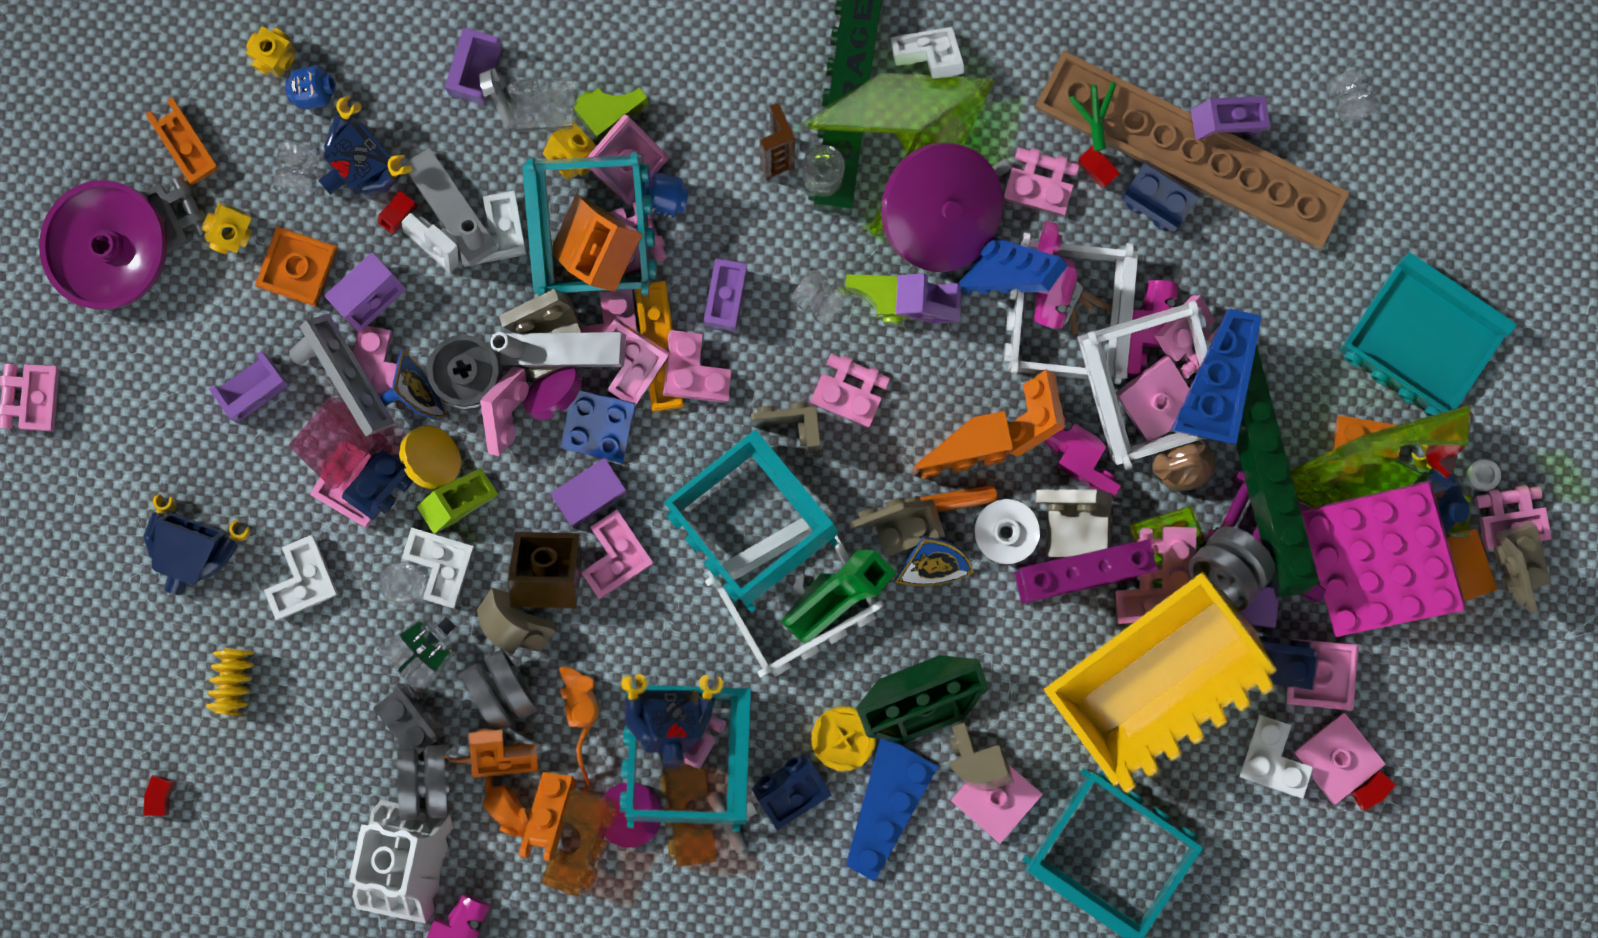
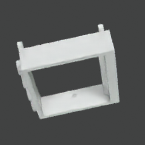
M1023 233V240L1020 245L1037 250L1039 241H1031L1030 233ZM1126 243V250L1061 244L1059 253H1053L1052 255L1116 262L1110 327L1131 321L1133 317L1138 251H1133V244ZM1018 289L1011 290L1009 299H1015L1014 312L1008 311L1006 330L1012 331L1011 343H1005L1003 362L1009 363L1008 371L1017 374V372L1039 374L1047 369L1059 377L1089 379L1086 368L1018 361L1024 293H1021ZM1131 333L1110 339L1108 342L1107 364L1114 384H1121L1127 379Z
M1196 301L1095 332L1091 331L1077 337L1111 460L1116 465L1123 463L1125 470L1132 468V460L1204 438L1175 433L1130 447L1102 342L1186 317L1199 366H1201L1211 343L1209 340L1205 341L1202 329L1206 328V321L1202 310H1198Z
M830 509L824 511L828 517L832 516ZM800 518L722 563V566L733 580H736L797 545L813 531L803 518ZM835 536L834 538L839 544L834 548L845 565L850 557L839 538ZM710 571L707 572L710 578L705 580L708 587L712 584L715 585L760 663L762 669L757 672L760 678L771 672L775 677L792 668L789 662L801 656L804 661L820 652L817 645L828 639L832 645L846 637L848 633L845 629L857 623L859 628L876 619L874 612L885 606L882 600L876 603L873 597L865 598L869 608L768 665L732 601L722 587L727 583L721 574L715 578Z

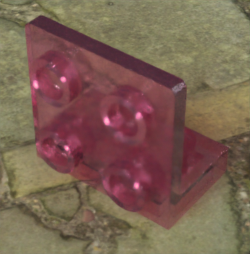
M337 397L328 399L291 441L289 447L332 489H336L369 452L381 450L388 440L380 432L365 437L343 398Z

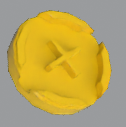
M420 426L409 432L402 440L399 451L400 460L404 461L406 466L404 470L408 477L417 485L427 489H437L455 480L460 472L461 457L457 445L447 433L434 426Z
M850 706L835 707L825 711L816 720L811 732L812 747L816 757L825 766L836 771H851L862 766L871 757L876 745V737L870 738L866 736L857 710Z

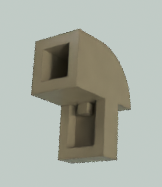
M491 588L477 609L480 627L486 637L497 647L512 654L515 653L518 647L541 652L555 631L552 620L526 614L523 607H511L509 592Z
M965 723L952 726L955 737L950 738L951 745L956 757L961 756V758L949 761V763L963 782L979 790H991L1014 782L1005 752L1000 745L977 752L969 727Z

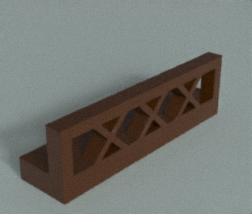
M779 102L770 106V135L759 139L760 167L765 180L795 168V137Z

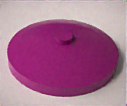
M951 142L928 144L907 155L897 165L888 179L881 204L883 229L891 247L906 262L931 272L953 271L977 259L981 255L983 246L993 240L1002 217L1003 195L995 170L980 153L969 147Z
M108 180L82 183L64 193L47 213L39 239L41 264L52 286L69 301L79 306L97 310L122 308L142 298L154 286L161 275L167 255L165 225L154 204L138 190L128 185Z

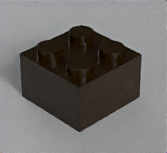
M515 532L508 574L511 607L577 608L582 567L580 533Z

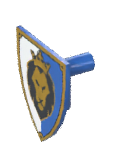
M402 348L399 352L392 388L380 395L384 406H388L400 399L416 414L432 419L446 418L447 414L441 398L430 385L428 376Z
M923 536L894 579V583L923 587L941 585L959 580L974 572L969 558L961 549L949 542Z

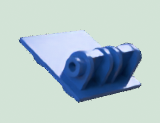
M580 390L576 399L568 407L560 448L623 463L631 422L636 412L635 403Z

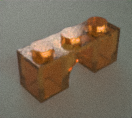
M705 762L700 769L688 764L677 768L665 767L666 774L660 775L662 794H668L670 806L664 807V811H685L691 799L709 795ZM665 822L666 827L672 826L673 840H668V851L670 860L676 859L677 867L717 861L713 827L700 829L693 827L690 823Z
M583 787L571 789L561 821L569 823L578 829L581 836V844L576 853L563 849L556 850L554 860L547 862L541 884L575 897L583 895L587 890L590 891L597 876V872L593 871L596 861L602 858L607 846V841L604 840L607 828L613 826L617 816V810L614 809L616 799Z

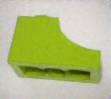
M598 87L593 92L588 90L581 94L573 108L577 117L600 143L624 114L632 119L649 106L648 97L640 87L624 95H609L603 93Z
M846 274L845 293L856 294L866 299L875 309L876 319H883V324L900 325L902 320H908L909 318L896 314L898 276Z
M480 468L434 490L417 508L433 534L459 522L466 515L492 501L499 494L483 469Z

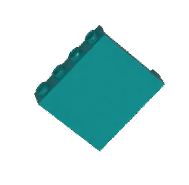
M1408 252L1401 257L1338 351L1345 355L1343 359L1356 368L1362 366L1372 373L1370 377L1382 386L1390 385L1398 391L1397 396L1412 405L1414 403L1425 409L1424 414L1428 418L1439 423L1456 411L1503 339L1512 333L1517 324L1411 252Z

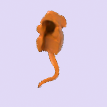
M563 666L559 670L566 687L561 688L560 692L562 699L567 701L564 708L569 727L583 728L577 743L576 754L586 785L590 786L583 763L582 746L592 725L597 721L600 714V704L593 692L596 689V682L592 677L583 675L574 668Z
M444 756L446 760L453 763L471 762L470 757L451 758ZM486 776V796L482 802L483 807L501 825L500 831L523 839L531 813L530 810L521 805L519 798L512 790L504 785L494 788L492 786V776Z

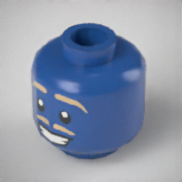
M311 66L293 70L289 79L286 80L285 90L288 100L292 104H295L301 110L327 106L332 99V94L336 92V83L334 77L331 74L328 75L323 67Z
M655 173L651 177L650 182H645L646 195H651L653 214L673 218L679 211L684 212L689 188L684 187L682 178Z

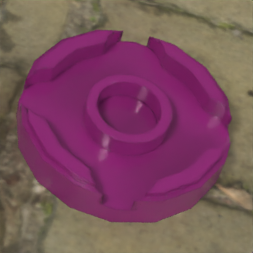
M563 367L535 380L529 387L527 398L524 400L523 406L526 412L533 419L541 421L553 418L554 415L552 413L557 409L561 411L567 409L576 399L581 389L580 373L574 367Z
M636 782L635 810L662 811L658 797L648 787ZM621 783L611 787L602 796L597 808V823L601 833L611 843L623 848L638 847L647 843L658 832L661 822L635 821L634 828H627L626 812H620L621 792H627V783Z

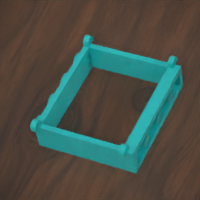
M631 152V155L551 160L527 158V162L522 165L534 294L540 296L554 288L560 292L605 290L590 286L582 280L555 281L545 170L633 166L638 231L642 233L639 240L642 277H624L621 279L616 290L641 289L642 295H649V287L653 283V279H657L658 270L656 259H651L650 247L655 246L654 228L648 225V215H652L653 207L651 195H646L645 182H650V168L648 163L643 162V154L638 155V152Z
M756 429L664 501L670 510L666 514L667 518L677 530L682 526L689 534L684 538L696 554L701 550L708 558L703 562L715 578L720 574L727 582L722 586L734 602L740 598L751 613L756 610L752 602L828 542L833 547L839 544L834 538L839 534L834 523ZM752 456L813 532L743 588H740L680 512Z
M647 685L645 689L698 690L699 696L703 695V690L697 686ZM722 687L720 692L712 696L715 700L731 701L726 813L635 810L638 740L624 726L623 746H629L628 759H622V779H627V792H621L620 812H626L627 828H634L635 821L733 824V832H740V825H746L751 688Z
M1083 768L1080 774L1085 777L1032 858L1026 855L1023 857L1022 861L1027 864L1024 870L1122 938H1145V935L1197 856L1202 853L1203 847L1196 843L1199 837L1182 826L1178 831L1168 824L1171 820L1168 815L1157 808H1154L1151 812L1143 807L1141 804L1144 799L1132 791L1123 793L1114 787L1103 771L1100 770L1098 774H1095ZM1093 783L1188 847V850L1139 924L1043 859Z

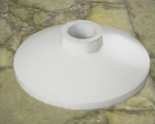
M1003 499L989 504L980 513L975 524V539L979 549L986 557L997 563L1014 564L1026 559L1034 551L1039 541L1040 528L1035 514L1025 504L1016 500ZM1002 527H1009L1011 529L1012 536L1005 539L1001 536L1000 530Z

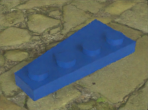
M994 237L992 241L983 246L981 255L959 282L961 293L963 295H971L975 290L980 294H990L991 290L1010 293L1014 289H1018L1021 293L1048 292L1068 267V264L1061 257Z
M1228 309L1170 431L1231 445L1237 444L1262 319L1261 315L1235 309Z
M879 740L846 866L875 882L938 766L896 742Z

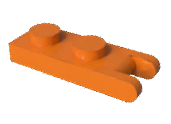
M171 97L167 102L173 110L159 120H157V117L151 110L145 115L188 182L194 186L219 170V167L175 99Z
M542 773L520 846V857L529 858L532 847L536 846L545 848L543 854L545 861L552 862L554 860L577 782L573 776Z

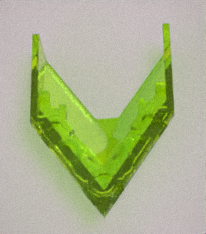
M880 73L800 122V125L803 129L893 133L896 134L906 152L903 159L916 149L932 143L951 142L964 146L995 79L952 76L932 79V75ZM881 206L875 219L861 227L865 234L875 236L883 230Z
M1470 405L1365 434L1290 470L1298 500L1314 508L1413 485L1423 473L1397 461V452H1399L1400 447L1404 445L1468 446ZM1464 494V498L1469 503V517L1463 523L1456 522L1446 534L1447 537H1469L1471 496Z

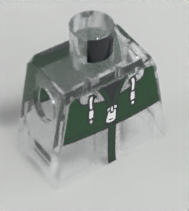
M447 615L434 627H431L425 620L419 619L381 645L377 651L419 694L425 695L456 652L446 641L459 628Z

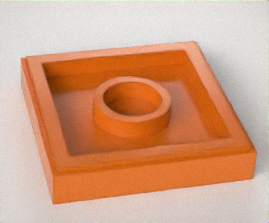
M276 226L255 286L317 308L339 248Z

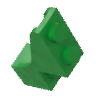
M857 550L837 574L820 573L780 622L801 643L806 644L858 601L868 597H877L896 574V571L875 550Z

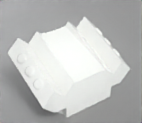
M385 800L379 801L371 812L369 824L361 825L349 882L355 884L352 896L356 909L426 923L435 911L432 899L440 890L439 878L443 859H445V854L449 850L446 837L453 829L450 814H447L445 818H430L427 815L426 809L420 808V815L417 819L400 820L399 803Z

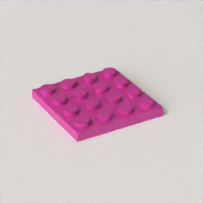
M1431 480L1301 511L1320 585L1326 589L1324 599L1335 637L1466 609Z

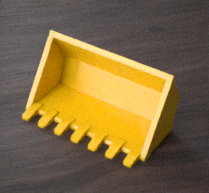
M1200 573L1043 690L1114 786L1120 784L1122 790L1128 793L1136 787L1132 774L1142 767L1148 777L1159 770L1155 760L1156 756L1163 751L1166 752L1170 760H1174L1181 755L1177 741L1188 734L1194 744L1204 738V733L1200 725L1209 718H1211L1216 727L1225 724L1228 719L1223 708L1234 701L1240 711L1250 706L1251 702L1246 692L1255 685L1259 687L1263 694L1271 691L1274 688V684L1269 675L1274 673L1276 669L1269 659L1255 628L1228 595L1212 583L1205 574Z

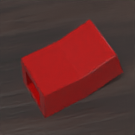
M1093 145L1078 158L1079 166L1100 188L1106 187L1120 174L1100 151H1094Z
M399 191L392 201L379 213L377 224L394 235L402 227V221L410 213L413 214L418 206L413 200Z
M1377 771L1365 784L1353 790L1351 794L1360 810H1367L1383 801L1396 784L1381 771Z
M158 775L151 776L144 794V816L169 815L170 796L175 781Z

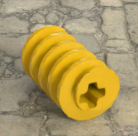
M223 648V650L213 652L212 656L220 659L221 663L211 665V669L220 674L219 676L209 678V682L218 686V689L207 691V695L216 699V702L206 704L205 708L218 714L247 717V715L238 711L239 708L249 705L247 701L240 698L241 695L250 693V689L243 686L242 682L252 680V676L245 673L244 669L254 667V663L245 659V657L256 654V651Z

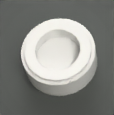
M1490 459L1474 461L1466 471V480L1469 486L1480 492L1495 488L1501 479L1499 466Z

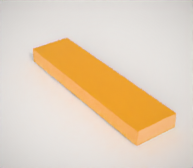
M665 280L653 282L649 287V295H642L641 289L634 290L641 334L667 351L668 332L673 330ZM666 360L649 384L652 412L684 408L683 398L663 395Z

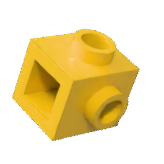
M262 26L258 33L254 32L246 45V54L252 61L251 66L266 76L272 73L281 78L284 72L293 64L295 54L297 53L289 41L291 37L278 28L274 27L270 31Z
M572 122L551 134L542 154L548 160L587 158L596 145L575 122ZM559 169L557 171L568 181L578 174L584 176L590 169Z
M219 201L214 214L208 212L202 226V230L206 232L204 237L206 241L210 242L209 247L223 254H227L229 250L237 253L240 246L245 247L252 232L248 228L252 219L250 213ZM231 227V230L229 232H222L224 228Z

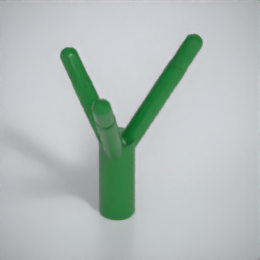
M1115 82L1110 83L1100 112L1097 85L1091 86L1093 117L1074 96L1069 98L1078 112L1090 124L1094 151L1107 149L1103 120L1116 88Z

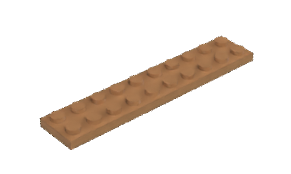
M1063 50L1034 107L1035 110L1092 138L1090 124L1078 112L1069 98L1074 96L1093 117L1091 86L1097 85L1100 112L1110 83L1115 82L1116 88L1103 120L1106 145L1142 163H1145L1147 160L1182 183L1318 251L1323 248L1350 192L1229 132L1214 133L1204 139L1196 140L1191 113Z

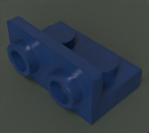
M1146 160L1121 199L1126 202L1127 208L1134 213L1140 215L1144 213L1152 218L1153 224L1159 229L1166 232L1170 230L1176 233L1200 194Z
M381 449L346 488L341 498L368 518L374 520L380 512L386 514L391 509L397 499L394 496L399 490L405 492L411 486L413 480L406 474L404 470L406 466L384 449Z
M1259 636L1269 659L1276 669L1274 673L1269 675L1274 685L1307 690L1315 689L1320 652L1316 649H1311L1312 643L1292 640L1291 646L1278 644L1279 638Z
M807 754L791 758L785 763L784 767L773 774L761 777L756 785L751 788L776 830L832 796Z

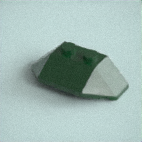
M938 655L878 679L858 704L856 710L867 737H877L887 741L906 743L964 720L977 704L981 695H984L989 687L979 659Z

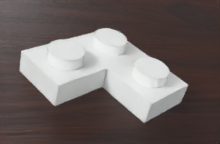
M952 27L890 37L891 50L896 66L913 65L917 62L927 61L932 79L949 78L953 75L964 74L963 60Z
M515 191L483 196L488 228L485 229L499 250L476 264L527 255ZM460 251L463 266H470Z
M411 213L402 221L403 232L449 273L459 265L458 250L455 244L457 240L447 229L439 230L434 224L431 225L423 217L417 219Z
M411 527L402 559L432 568L423 596L424 600L456 609L475 547Z
M314 535L307 536L282 547L294 577L264 590L276 620L279 621L338 596Z
M1260 715L1240 773V778L1303 799L1313 767L1282 757L1292 725Z

